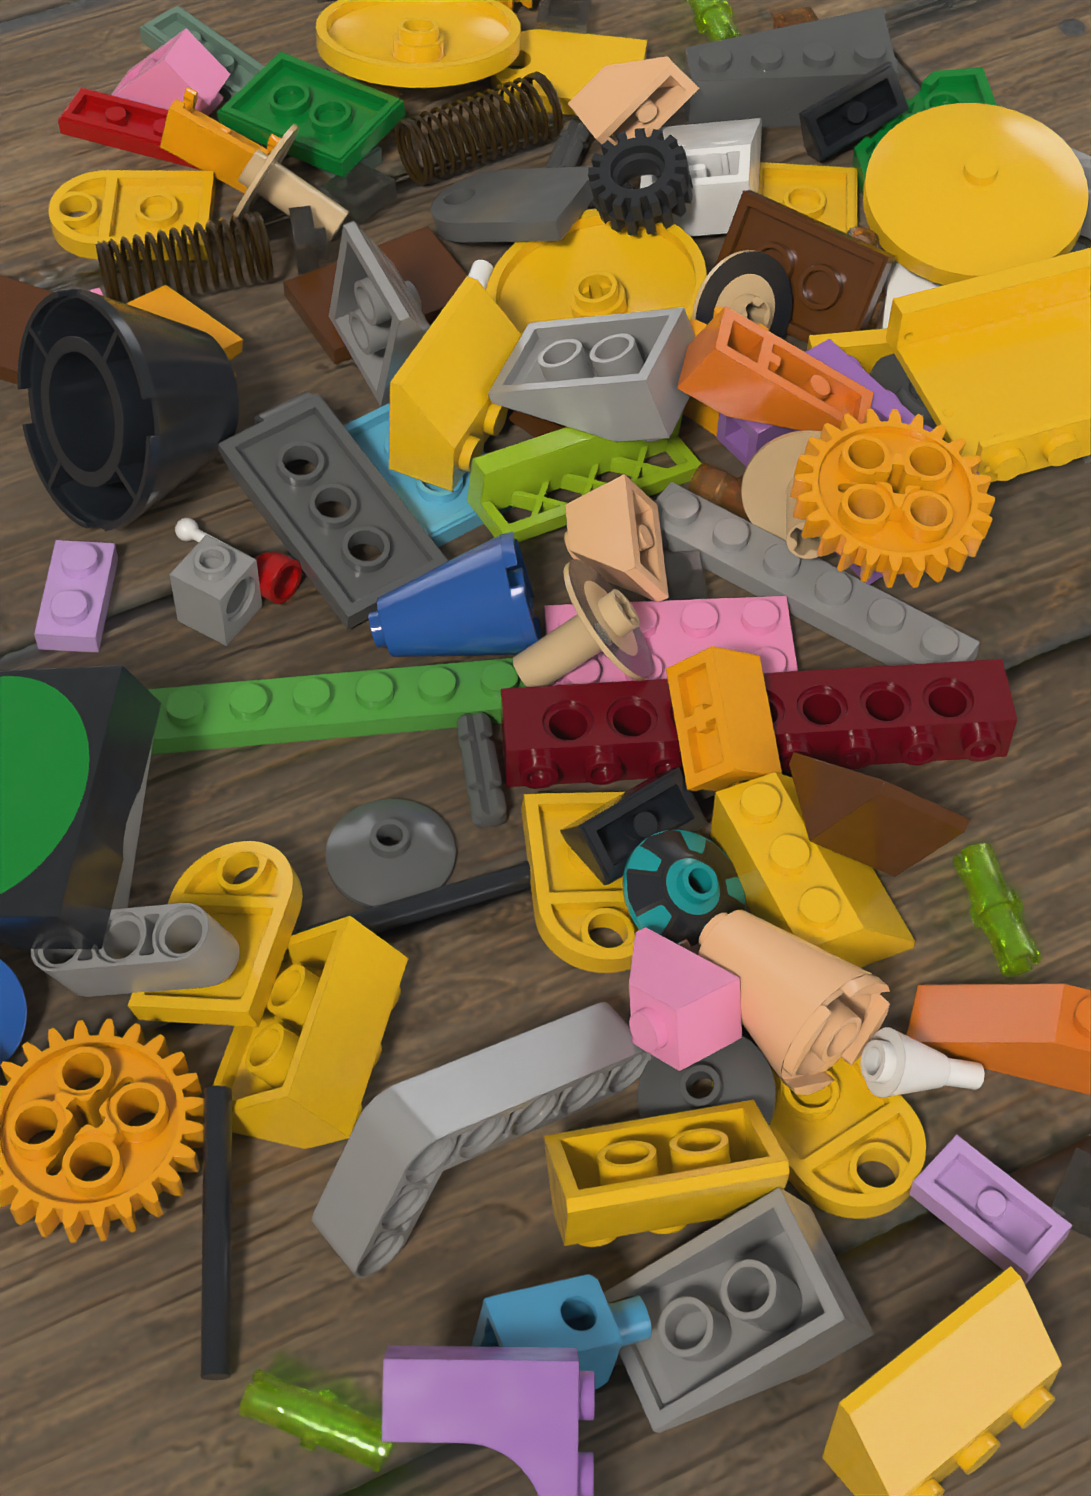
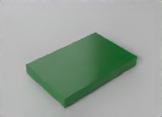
M281 51L217 111L219 123L244 137L266 146L271 134L282 138L293 124L299 126V131L287 155L342 178L406 115L404 100Z

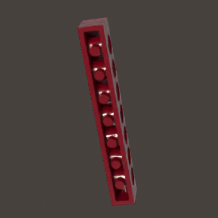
M1003 659L763 673L781 770L784 773H791L789 763L794 752L846 769H861L869 765L896 763L924 765L932 761L961 759L981 762L994 757H1007L1017 723ZM668 679L501 689V734L506 788L526 786L532 789H542L556 784L588 782L595 785H606L621 780L648 779L660 772L677 767L680 768L685 777Z

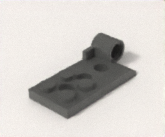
M305 391L256 415L253 418L252 427L218 443V451L225 460L231 475L293 558L300 562L302 570L347 630L369 619V612L377 611L378 597L448 562L447 558L319 394L314 396L310 392ZM300 459H304L313 463L316 469L306 475H296L289 472L285 467ZM327 501H336L345 505L349 511L341 517L330 518L322 515L317 510V507ZM367 544L377 547L382 554L375 560L361 561L354 558L349 551L356 545Z

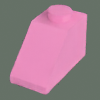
M186 28L128 70L111 95L168 110L175 99L183 102L185 90L187 87H190L198 92L195 109L208 116L223 100V96L219 91L231 74Z
M648 928L637 931L635 933L629 979L631 1011L629 1026L632 1034V1043L681 1071L741 1039L740 978Z

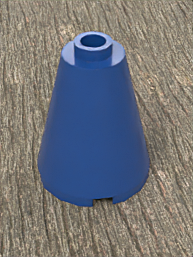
M513 531L501 534L378 597L377 611L368 613L370 629L376 647L387 646L392 657L517 655L542 638L539 616L531 617L535 615L532 602L534 595L518 540L514 537Z

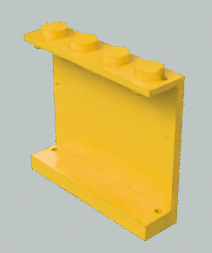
M1091 248L893 298L886 341L937 426L941 424L946 426L943 436L946 442L950 443L963 438L966 443L961 456L963 458L980 456L982 459L978 468L980 475L990 476L991 482L1008 481L1023 473L1049 466H1062L1074 459L1091 455Z

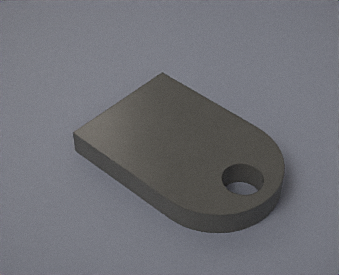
M593 166L499 169L464 178L447 187L434 199L431 205V213L437 232L442 238L453 242L561 241L594 199L588 177V168H593Z

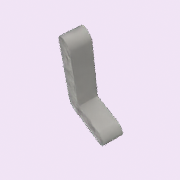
M152 745L142 786L135 798L126 823L123 844L124 860L102 949H31V957L35 965L77 996L92 997L210 987L220 984L227 979L236 968L240 957L239 944L235 937L196 904L176 903L127 908Z
M602 1002L397 1083L377 1095L359 1116L314 1210L311 1221L356 1278L363 1279L384 1268L399 1254L444 1170L619 1094L641 1077L647 1062L651 1061L654 1056L632 1043V1034L628 1023L610 1004Z

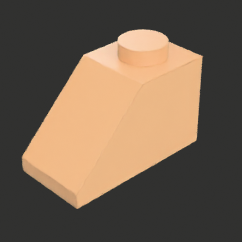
M666 56L606 65L568 105L596 140L601 144L609 140L615 146L618 144L616 135L624 131L627 138L630 139L635 137V129L644 128L646 137H650L653 129L658 130L699 87Z
M623 474L565 504L567 531L564 534V541L573 559L587 563L607 582L656 602L669 598L658 505L632 480Z

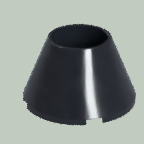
M78 288L51 293L32 312L23 333L18 359V389L28 388L32 423L22 424L29 453L43 485L61 511L76 524L84 528L98 527L105 529V531L129 525L220 455L218 443L235 435L239 417V396L235 375L222 347L205 331Z

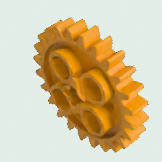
M867 409L863 424H860L853 416L847 413L843 416L840 429L826 423L823 426L820 439L810 437L804 455H799L793 475L795 478L790 491V497L797 499L792 513L793 518L806 519L801 534L803 538L821 537L816 553L819 557L833 552L841 555L837 566L838 571L846 570L853 563L861 566L860 579L862 582L866 583L871 578L873 572L876 571L883 574L887 588H892L897 574H904L909 584L913 588H918L925 571L934 581L939 583L942 581L947 567L960 572L967 556L975 557L993 519L989 515L995 503V497L986 494L992 481L991 477L976 474L982 461L980 456L963 458L961 454L966 441L963 438L950 443L944 441L943 436L946 426L943 424L935 427L931 432L924 430L923 415L917 414L909 425L902 423L897 409H892L888 421H880L873 409Z
M112 1019L105 1020L99 1035L91 1036L84 1021L79 1020L74 1029V1038L64 1041L55 1028L49 1029V1048L40 1051L36 1046L26 1042L22 1047L28 1062L22 1067L3 1061L0 1065L8 1082L6 1086L0 1085V1207L11 1204L10 1211L16 1223L20 1226L35 1216L37 1228L41 1236L45 1238L62 1222L70 1243H76L82 1234L84 1226L91 1224L94 1225L99 1239L106 1241L110 1232V1221L119 1218L131 1233L137 1231L135 1215L137 1210L143 1207L152 1215L158 1218L161 1217L163 1211L158 1195L164 1191L171 1195L182 1197L185 1191L177 1172L195 1173L200 1169L196 1152L192 1150L193 1148L203 1147V1125L200 1124L203 1122V1098L198 1097L202 1094L198 1076L196 1073H188L189 1068L182 1051L169 1055V1049L163 1035L156 1036L145 1045L140 1024L135 1023L131 1026L123 1038L118 1037ZM90 1078L101 1079L92 1088L75 1090L76 1086L84 1080ZM143 1113L156 1114L154 1119L142 1126L128 1125L137 1115ZM45 1130L55 1131L53 1136L45 1142L28 1144L29 1140L39 1132ZM98 1166L110 1167L108 1173L98 1180H81L90 1169ZM60 1171L58 1174H56V1175H54V1176L49 1175V1174H52V1173H55V1172Z

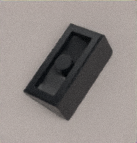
M885 62L799 113L803 143L809 156L822 161L909 110L891 62Z
M677 767L648 778L564 827L560 832L566 843L602 884L609 885L623 876L631 853L649 836L666 830H685L695 833L707 826L708 822L692 791L687 790L685 777L680 768Z

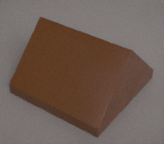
M795 752L789 763L809 841L894 877L964 833L970 820L885 780Z

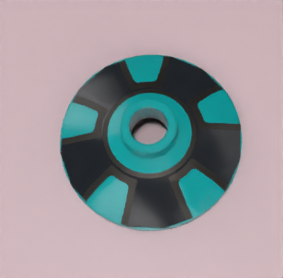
M666 830L655 833L641 842L627 860L623 874V895L628 912L639 930L648 928L676 944L687 939L690 946L693 947L699 943V936L703 928L713 917L720 913L729 914L736 910L745 911L744 889L732 861L716 844L701 835L685 830ZM688 878L697 885L700 893L691 888Z

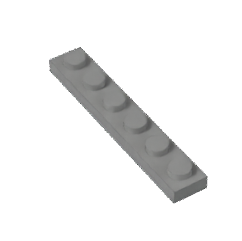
M673 482L654 501L658 505L663 547L757 597L786 596L789 614L887 666L974 661L977 657L980 642L870 584L867 585L845 571H838L837 567L818 557L803 559L795 556L788 549L785 540Z

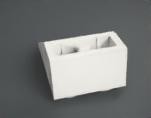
M761 118L660 127L658 130L663 132L664 140L669 135H672L677 139L678 147L683 146L693 185L691 204L685 203L686 213L681 218L672 213L674 224L683 229L689 236L727 234L742 192L744 190H752L759 193ZM641 175L640 188L653 184L659 179V176Z

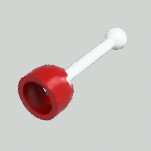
M182 518L175 526L177 537L183 541L195 540L200 542L207 534L201 531L196 521L191 518ZM276 551L272 553L266 552L257 556L255 559L257 561L261 596L275 604H282L289 600L295 593L301 580L302 568L300 562L284 553Z

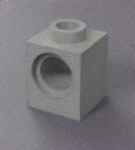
M207 534L169 574L177 620L225 646L235 638L262 607L256 559Z

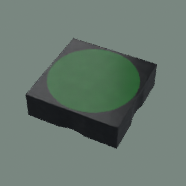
M123 665L0 671V944L17 949H102L124 860L123 844L126 823L135 798L142 786L162 704Z

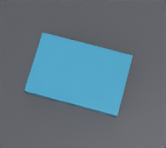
M390 403L343 425L437 547L484 524L467 502L470 472H465L451 492L389 469ZM508 506L498 511L503 514L513 509L514 506Z

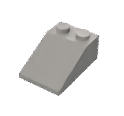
M352 221L343 225L329 318L377 402L382 407L390 403V381L425 335L430 325L421 311V300L415 286L410 281L404 282L394 263Z
M684 307L532 322L527 325L488 395L494 404L615 442L634 440L652 442L661 438H670L690 395L677 389L687 346L695 338Z
M780 1187L604 1292L608 1303L637 1294L641 1297L647 1308L652 1329L651 1337L621 1347L619 1354L653 1431L657 1433L664 1432L813 1371L874 1335L811 1207Z

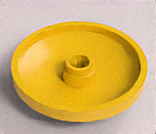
M337 0L326 7L316 21V46L320 57L329 66L347 76L380 85L433 88L466 84L490 77L504 70L516 60L520 52V21L510 8L497 0Z
M957 103L930 108L912 115L897 124L881 139L868 163L863 190V205L871 232L886 252L895 255L894 260L922 278L941 285H947L1070 253L1079 238L1088 207V186L1084 170L1072 149L1053 130L1041 122L1020 112L1000 106L979 103Z
M597 209L585 210L561 241L515 242L494 267L489 277L486 291L521 335L527 325L532 322L681 307L685 308L690 321L692 319L695 299L707 276L703 255L696 242L676 224L666 229L662 222L655 224L657 233L647 235L646 228L643 226L639 227L638 236L628 235L626 225H624L619 233L611 228L610 221L606 224L602 221Z

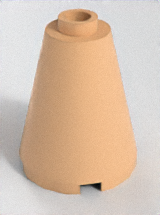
M744 910L716 915L706 924L699 936L701 947L698 956L740 978L741 1022L783 1083L795 1094L809 1095L833 1082L834 1079L825 1071L840 1058H843L849 1065H852L862 1055L864 1047L873 1035L879 1031L888 1013L890 1003L880 994L890 990L888 985L876 975Z

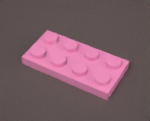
M786 596L630 602L639 618V628L645 638L652 659V674L644 680L667 679L666 668L711 646L760 655L763 673L798 671ZM573 604L544 605L545 635L577 615ZM601 651L550 686L638 680L632 679L623 673Z

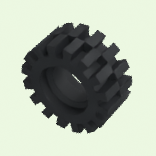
M644 128L635 129L634 138L628 139L625 131L617 134L618 144L615 146L609 140L601 145L603 155L594 153L591 159L593 168H588V177L596 209L599 211L600 218L605 224L610 221L611 228L619 233L624 225H626L628 235L638 236L639 227L645 226L647 235L657 233L656 223L662 222L666 229L674 224L672 213L680 218L686 213L685 203L691 204L693 185L685 150L682 145L678 147L675 137L669 135L664 140L663 132L657 129H653L651 136L646 137ZM640 175L659 176L657 181L644 188L627 189L622 187L627 181Z

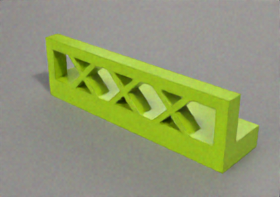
M683 411L670 438H661L652 442L642 440L615 442L574 428L565 427L473 458L467 502L494 537L513 531L515 539L521 542L567 525L565 504L567 503L547 498L548 492L561 488L581 493L583 496L606 484V482L596 480L597 475L611 471L632 477L631 480L646 495L651 496L664 491L671 482L682 485L700 478L703 465L678 436ZM667 452L677 465L663 468L644 462L646 458ZM514 506L532 511V514L528 518L508 524L498 510Z

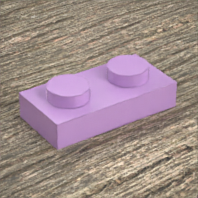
M55 541L34 633L38 649L99 653L118 563L115 543Z
M958 1135L946 1145L913 1181L909 1192L910 1196L1005 1271L1011 1266L1022 1277L1025 1285L1067 1238L1072 1224Z

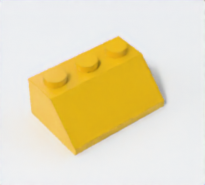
M468 276L464 279L390 381L389 469L451 492L466 471L471 473L472 459L482 456L484 444L489 436H497L504 426L508 408L492 403L488 392L522 336L477 279Z
M773 772L715 792L710 837L714 844L732 861L744 889L745 901L754 916L860 968L914 948V938L874 869L809 841L792 777Z
M351 916L291 936L259 1027L234 1026L212 1085L226 1086L232 1089L233 1133L301 1149L349 1139L362 1113L361 1102L372 1069L381 1056V1041L391 1010L395 1007L400 997V982L408 961L405 955Z
M754 1099L544 1136L553 1214L564 1246L579 1244L587 1247L606 1245L619 1236L647 1231L655 1234H671L682 1230L687 1224L714 1219L725 1220L780 1187L784 1190L790 1174L789 1161Z
M1010 1266L838 1404L822 1458L854 1496H942L945 1490L939 1483L959 1466L967 1475L982 1466L1001 1445L995 1437L1012 1422L1015 1421L1024 1429L1036 1421L1052 1405L1055 1397L1049 1390L1062 1364L1022 1277Z

